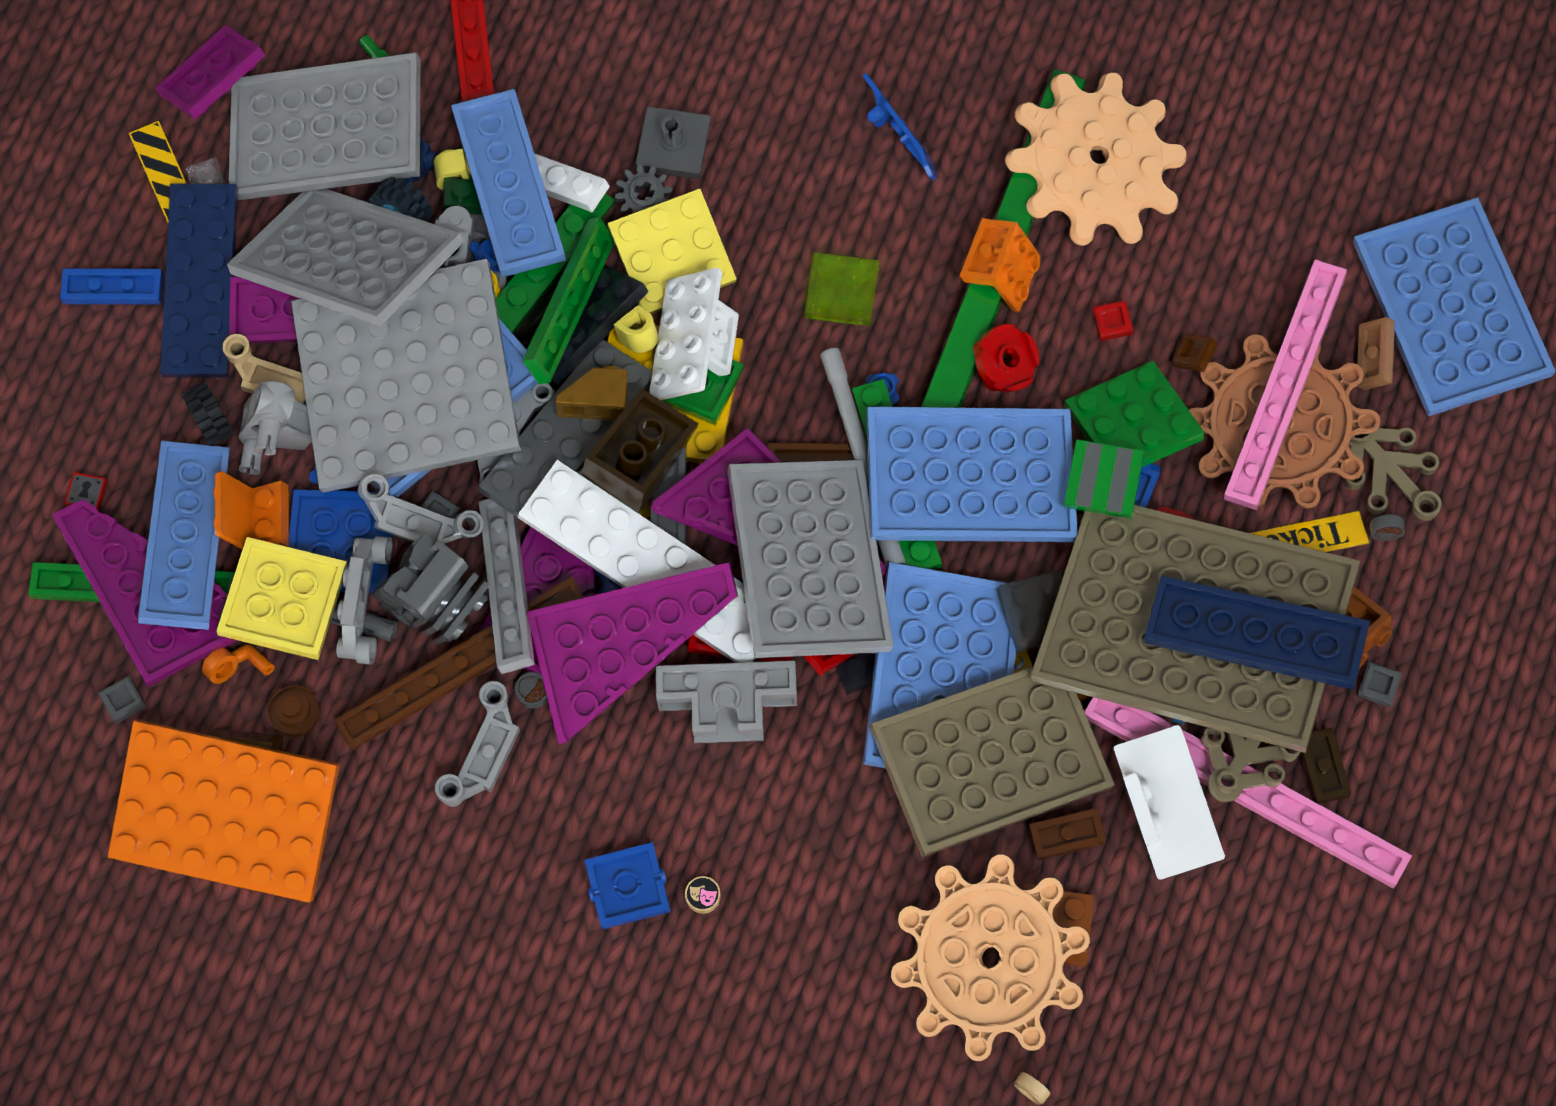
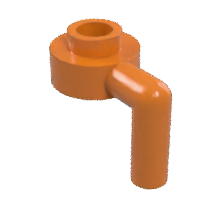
M245 644L232 652L226 648L213 651L208 657L204 658L202 673L212 683L221 684L231 678L238 664L246 659L265 676L270 675L275 666L253 645Z

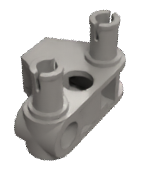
M274 381L262 382L244 404L238 436L244 444L239 465L240 472L246 473L247 469L250 468L249 475L260 474L263 449H265L264 455H275L276 448L305 450L312 442L307 406L294 400L295 392L290 386Z

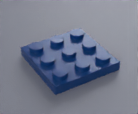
M293 489L289 531L290 548L347 561V567H349L350 559L354 557L353 544L355 538L374 539L376 536L391 537L393 541V535L374 528L376 520L365 501L359 496L358 491H330L322 493L321 490ZM391 561L388 565L374 563L369 593H374L380 583L390 577ZM342 582L340 592H345L346 587H344Z

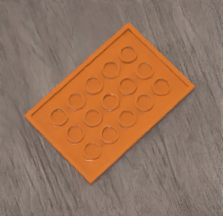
M138 719L134 720L108 858L310 903L314 900L340 764Z

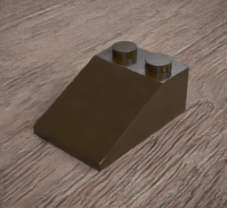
M641 388L587 455L582 476L639 514L664 481L696 431L699 423Z

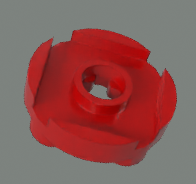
M1004 324L989 329L973 346L978 373L983 379L986 388L990 391H1000L1003 393L1018 391L1029 386L1035 378H1032V376L1034 375L1035 368L1039 367L1040 361L1038 348L1033 338L1026 331L1021 332L1019 329L1014 328L1016 327L1014 325ZM1003 351L1005 354H1011L1012 360L1009 361V367L1003 362Z

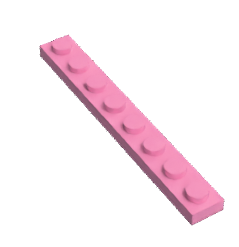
M1314 260L1227 486L1224 500L1254 510L1258 509L1346 278L1347 269Z

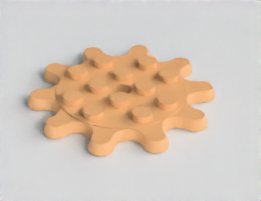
M1058 74L1052 79L1050 85L1055 98L1054 105L1051 108L1044 109L1033 103H1022L1016 108L1015 119L1030 132L1031 142L1026 148L1009 151L1005 158L1006 166L1012 172L1030 174L1037 182V191L1026 203L1028 213L1035 218H1044L1053 211L1064 212L1070 219V238L1075 244L1081 246L1089 244L1093 240L1096 228L1102 224L1113 226L1125 243L1135 244L1143 235L1142 225L1139 221L1141 210L1153 208L1162 214H1171L1177 209V195L1163 183L1162 174L1167 169H1176L1183 166L1187 159L1186 150L1181 145L1163 142L1156 134L1155 128L1166 114L1163 102L1156 99L1149 100L1142 106L1129 104L1122 95L1123 80L1119 74H1104L1100 78L1098 88L1094 93H1087L1079 89L1069 74ZM1092 150H1102L1105 163H1095L1090 157V152Z
M1005 855L992 857L989 861L985 878L977 884L966 882L958 869L953 866L946 865L941 867L935 875V883L941 896L937 907L925 911L918 907L908 906L902 909L898 917L901 929L915 937L918 948L916 954L911 959L898 962L893 966L891 978L896 986L901 988L919 987L926 993L927 1005L918 1016L916 1022L918 1031L924 1036L933 1037L948 1025H958L963 1029L966 1036L965 1051L967 1056L975 1061H983L989 1057L994 1038L1002 1032L1013 1033L1018 1038L1021 1046L1027 1050L1035 1051L1040 1049L1044 1045L1046 1038L1040 1023V1015L1043 1009L1050 1005H1058L1064 1009L1071 1010L1079 1007L1083 1000V991L1077 984L1065 977L1063 965L1069 956L1080 954L1088 948L1090 944L1088 932L1081 927L1062 928L1054 921L1053 909L1063 897L1064 892L1060 881L1055 878H1045L1035 888L1022 890L1014 882V863ZM994 947L999 952L1001 960H999L995 967L987 968L982 961V956L986 949Z

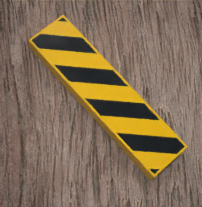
M157 121L130 132L129 135L168 222L170 184L187 183L160 122Z

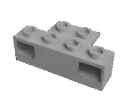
M774 661L656 666L659 711L692 710L694 743L764 741L763 707L797 706L796 662Z

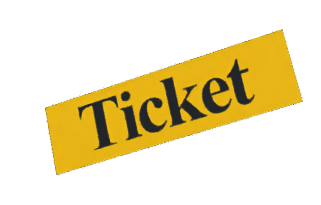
M1359 511L1250 533L1323 552L1369 543Z

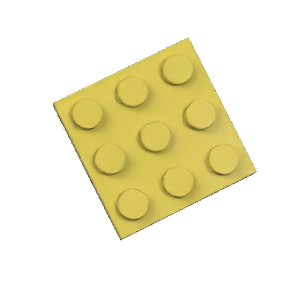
M701 189L608 223L609 231L627 276L642 282L649 291L638 303L639 306L650 314L662 310L666 283L669 279L712 268H719L722 271L720 288L735 283L737 280Z
M246 537L218 624V636L319 660L343 582V573L347 567V561Z

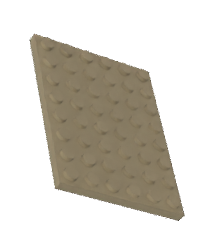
M1137 505L1134 507L1132 519L1085 511L1031 674V680L1306 753L1326 684L1144 644V637L1161 576L1346 615L1359 571L1360 561Z

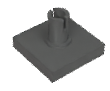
M647 107L635 164L636 169L638 164H641L644 172H649V169L655 166L656 173L701 179L712 122L711 115Z

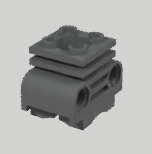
M424 533L418 540H414L402 555L398 566L399 571L382 581L372 596L381 602L380 606L412 629H416L429 621L421 632L425 637L440 629L431 641L437 646L445 641L450 643L453 638L456 640L468 625L464 621L467 615L470 616L473 610L477 612L489 596L484 592L490 584L483 581L470 589L479 576L473 572L459 580L469 567L467 563L441 541L435 542Z

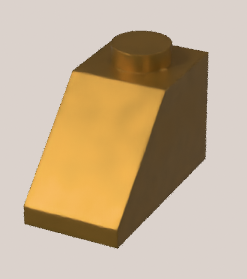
M616 366L592 368L557 395V417L615 421L627 405L628 370L620 369Z

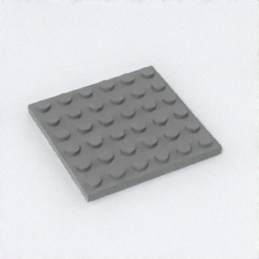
M488 259L437 269L381 326L303 299L291 301L319 489L322 493L358 486L361 480L370 474H380L385 479L521 451L492 273Z

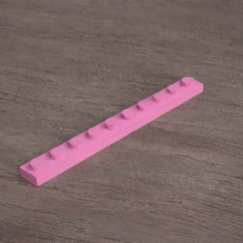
M1094 697L1085 710L1088 721L1126 742L1175 726L1151 712ZM1182 730L1199 782L1208 786V779L1214 772L1208 750L1203 746L1201 739ZM1223 752L1229 767L1234 758ZM1246 765L1241 774L1260 772ZM1221 780L1224 786L1232 787L1227 780ZM1283 784L1276 788L1261 786L1243 789L1240 796L1234 800L1393 889L1412 855Z

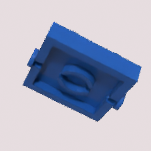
M653 842L585 859L591 885L588 888L591 902H595L602 930L670 912L664 883H667L664 870L659 868Z

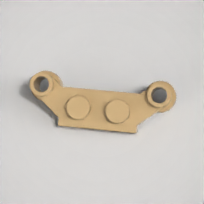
M241 334L230 335L224 340L223 352L243 380L241 388L243 391L252 394L262 382H280L293 389L295 401L306 405L301 372L254 357L251 353L252 349L248 339Z

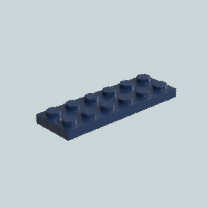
M170 184L160 370L162 377L229 378L230 361L223 352V342L229 336L230 277H234V275L230 274L227 263L235 257L238 187L236 184Z
M1161 576L1145 633L1144 644L1354 690L1370 621Z

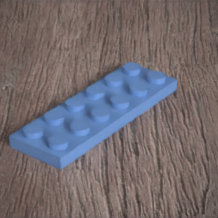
M515 89L451 105L501 278L566 261Z
M161 441L138 623L209 630L220 538L216 536L213 525L215 518L213 489L215 487V473L223 471L227 474L229 447Z

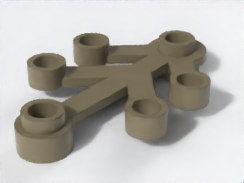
M1404 427L1399 430L1378 428L1377 431L1371 434H1363L1362 438L1352 437L1349 447L1350 451L1362 461L1364 451L1373 459L1371 494L1366 502V508L1371 514L1380 515L1387 508L1388 498L1385 492L1386 476H1388L1413 503L1412 511L1414 515L1420 520L1430 521L1438 515L1441 509L1442 502L1440 497L1432 491H1421L1400 467L1418 468L1420 473L1432 475L1439 466L1438 456L1432 452L1413 454L1384 451L1377 443H1395L1397 448L1401 450H1410L1417 439L1415 431L1411 428ZM1400 436H1409L1411 438V442H1402L1400 440ZM1426 459L1431 460L1434 467H1425L1422 461ZM1363 471L1359 477L1360 481L1357 483L1345 478L1343 481L1347 488L1357 490L1363 486L1366 475ZM1379 499L1383 506L1377 508L1372 505L1371 501ZM1420 505H1429L1431 512H1423L1420 509Z
M1207 728L1201 737V742L1208 750L1214 770L1208 779V789L1213 798L1220 802L1236 800L1243 789L1261 786L1276 788L1280 786L1285 778V771L1278 764H1269L1260 773L1241 774L1246 765L1276 760L1292 762L1301 753L1294 750L1295 753L1293 754L1288 753L1284 747L1277 745L1257 748L1261 741L1250 738L1244 740L1242 736L1227 733L1234 759L1228 767L1221 748L1225 739L1224 732ZM1208 735H1215L1218 738V742L1211 741ZM1268 772L1276 773L1279 779L1274 780L1270 778ZM1221 780H1227L1232 787L1224 786Z

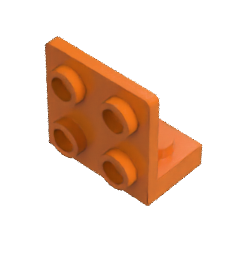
M982 218L960 277L965 283L994 286L1013 312H1020L1023 302L1028 298L1029 286L1034 273L1039 269L1040 254L1017 222Z
M223 471L215 473V487L213 489L215 518L213 525L216 536L242 550L246 537L289 547V485L282 481H277L251 488Z

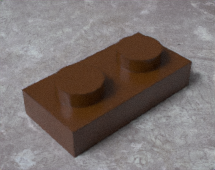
M1097 808L1032 823L1028 827L1037 861L1106 845L1107 842Z

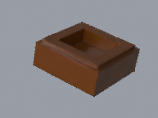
M1185 334L1172 363L1176 368L1204 372L1218 344L1211 337Z

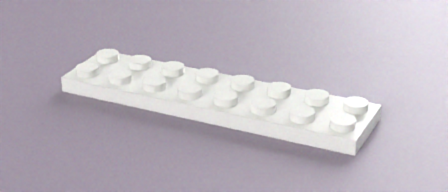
M559 460L554 463L518 514L520 520L622 588L716 566ZM734 578L738 597L693 635L734 663L753 662L755 658L747 606L744 603V585Z

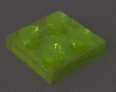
M814 252L805 318L871 326L880 260Z

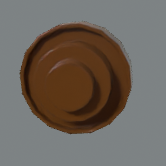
M295 685L284 687L276 692L269 701L267 711L269 721L276 731L284 736L294 738L306 735L313 730L320 716L319 703L312 692L302 686Z

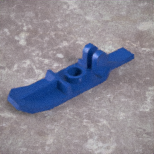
M867 73L862 75L872 88L877 104L868 113V120L876 127H882L892 120L890 124L901 137L900 141L923 166L928 177L933 181L936 180L937 172L930 154Z

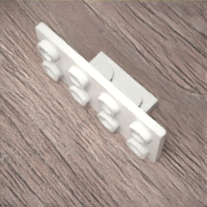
M719 268L672 278L666 283L658 333L659 340L656 346L649 390L650 394L660 400L703 391L705 389L708 369L719 377L730 374L739 314L718 300L722 279V271Z
M1176 725L1114 746L1123 779L1157 878L1162 880L1223 860L1225 855L1181 727Z

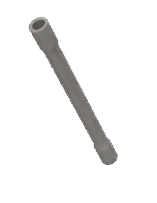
M831 348L823 351L820 356L828 382L831 384L854 460H863L869 494L867 442L847 381L848 375L840 349ZM878 540L886 566L889 562L906 565L899 541Z

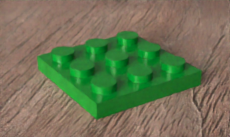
M1154 361L1065 400V409H1070L1071 418L1087 441L1144 450L1142 468L1204 440L1203 429Z

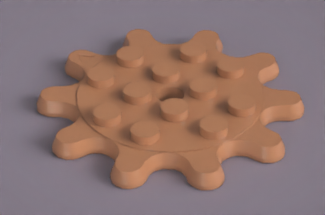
M1251 335L1244 341L1243 350L1246 360L1240 368L1227 369L1219 363L1210 362L1205 371L1200 374L1201 380L1214 391L1215 395L1213 402L1209 406L1189 409L1204 433L1210 435L1214 441L1213 449L1203 456L1199 462V470L1204 477L1214 479L1224 473L1234 471L1278 354H1275L1269 348L1266 338L1261 335ZM1321 343L1258 507L1265 503L1271 490L1274 488H1286L1293 493L1295 501L1299 506L1306 509L1313 508L1320 501L1318 481L1322 475L1334 473L1347 480H1355L1364 471L1362 460L1350 451L1349 442L1356 435L1371 434L1377 431L1380 426V416L1373 410L1356 408L1349 400L1350 392L1363 381L1364 372L1362 368L1354 363L1345 364L1336 370L1323 368L1318 360Z

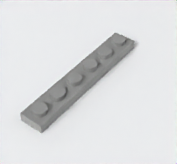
M486 499L479 501V509L484 522L482 536L487 581L490 584L488 590L496 663L501 674L535 665L531 629L527 616L528 604L518 520L516 516L492 500Z

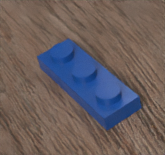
M63 269L60 300L63 304L161 305L164 273L162 269Z

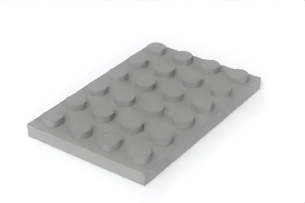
M409 53L241 77L231 88L229 184L237 185L238 200L381 182L390 177L403 179L420 176L421 58L417 53Z
M328 189L305 191L297 196L227 263L230 274L381 326L463 244L460 232Z
M863 460L729 464L727 474L754 658L891 652L893 640L876 539H871L869 494Z

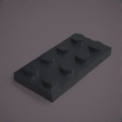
M604 265L551 382L559 385L614 328L613 324L629 313L649 292L642 282ZM532 339L524 345V348L526 350L528 349Z

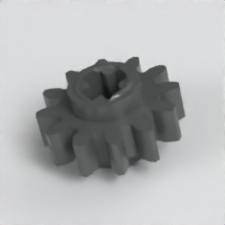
M638 164L635 175L626 169L624 171V178L627 182L619 180L615 185L617 189L623 191V193H617L614 196V201L624 202L619 213L625 214L630 211L633 214L668 201L664 196L670 195L673 189L672 187L662 186L666 181L667 175L664 174L656 178L655 166H652L648 173H644L642 165ZM642 188L649 191L647 196H651L646 197L644 201L638 199L639 193H635L641 192Z

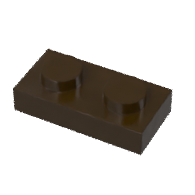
M1333 728L1312 732L1306 753L1301 752L1314 802L1321 804L1350 797L1351 791Z

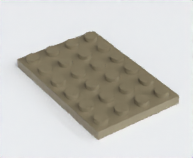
M1034 667L874 722L869 726L921 857L1115 786L1077 693L1033 682L1031 674Z

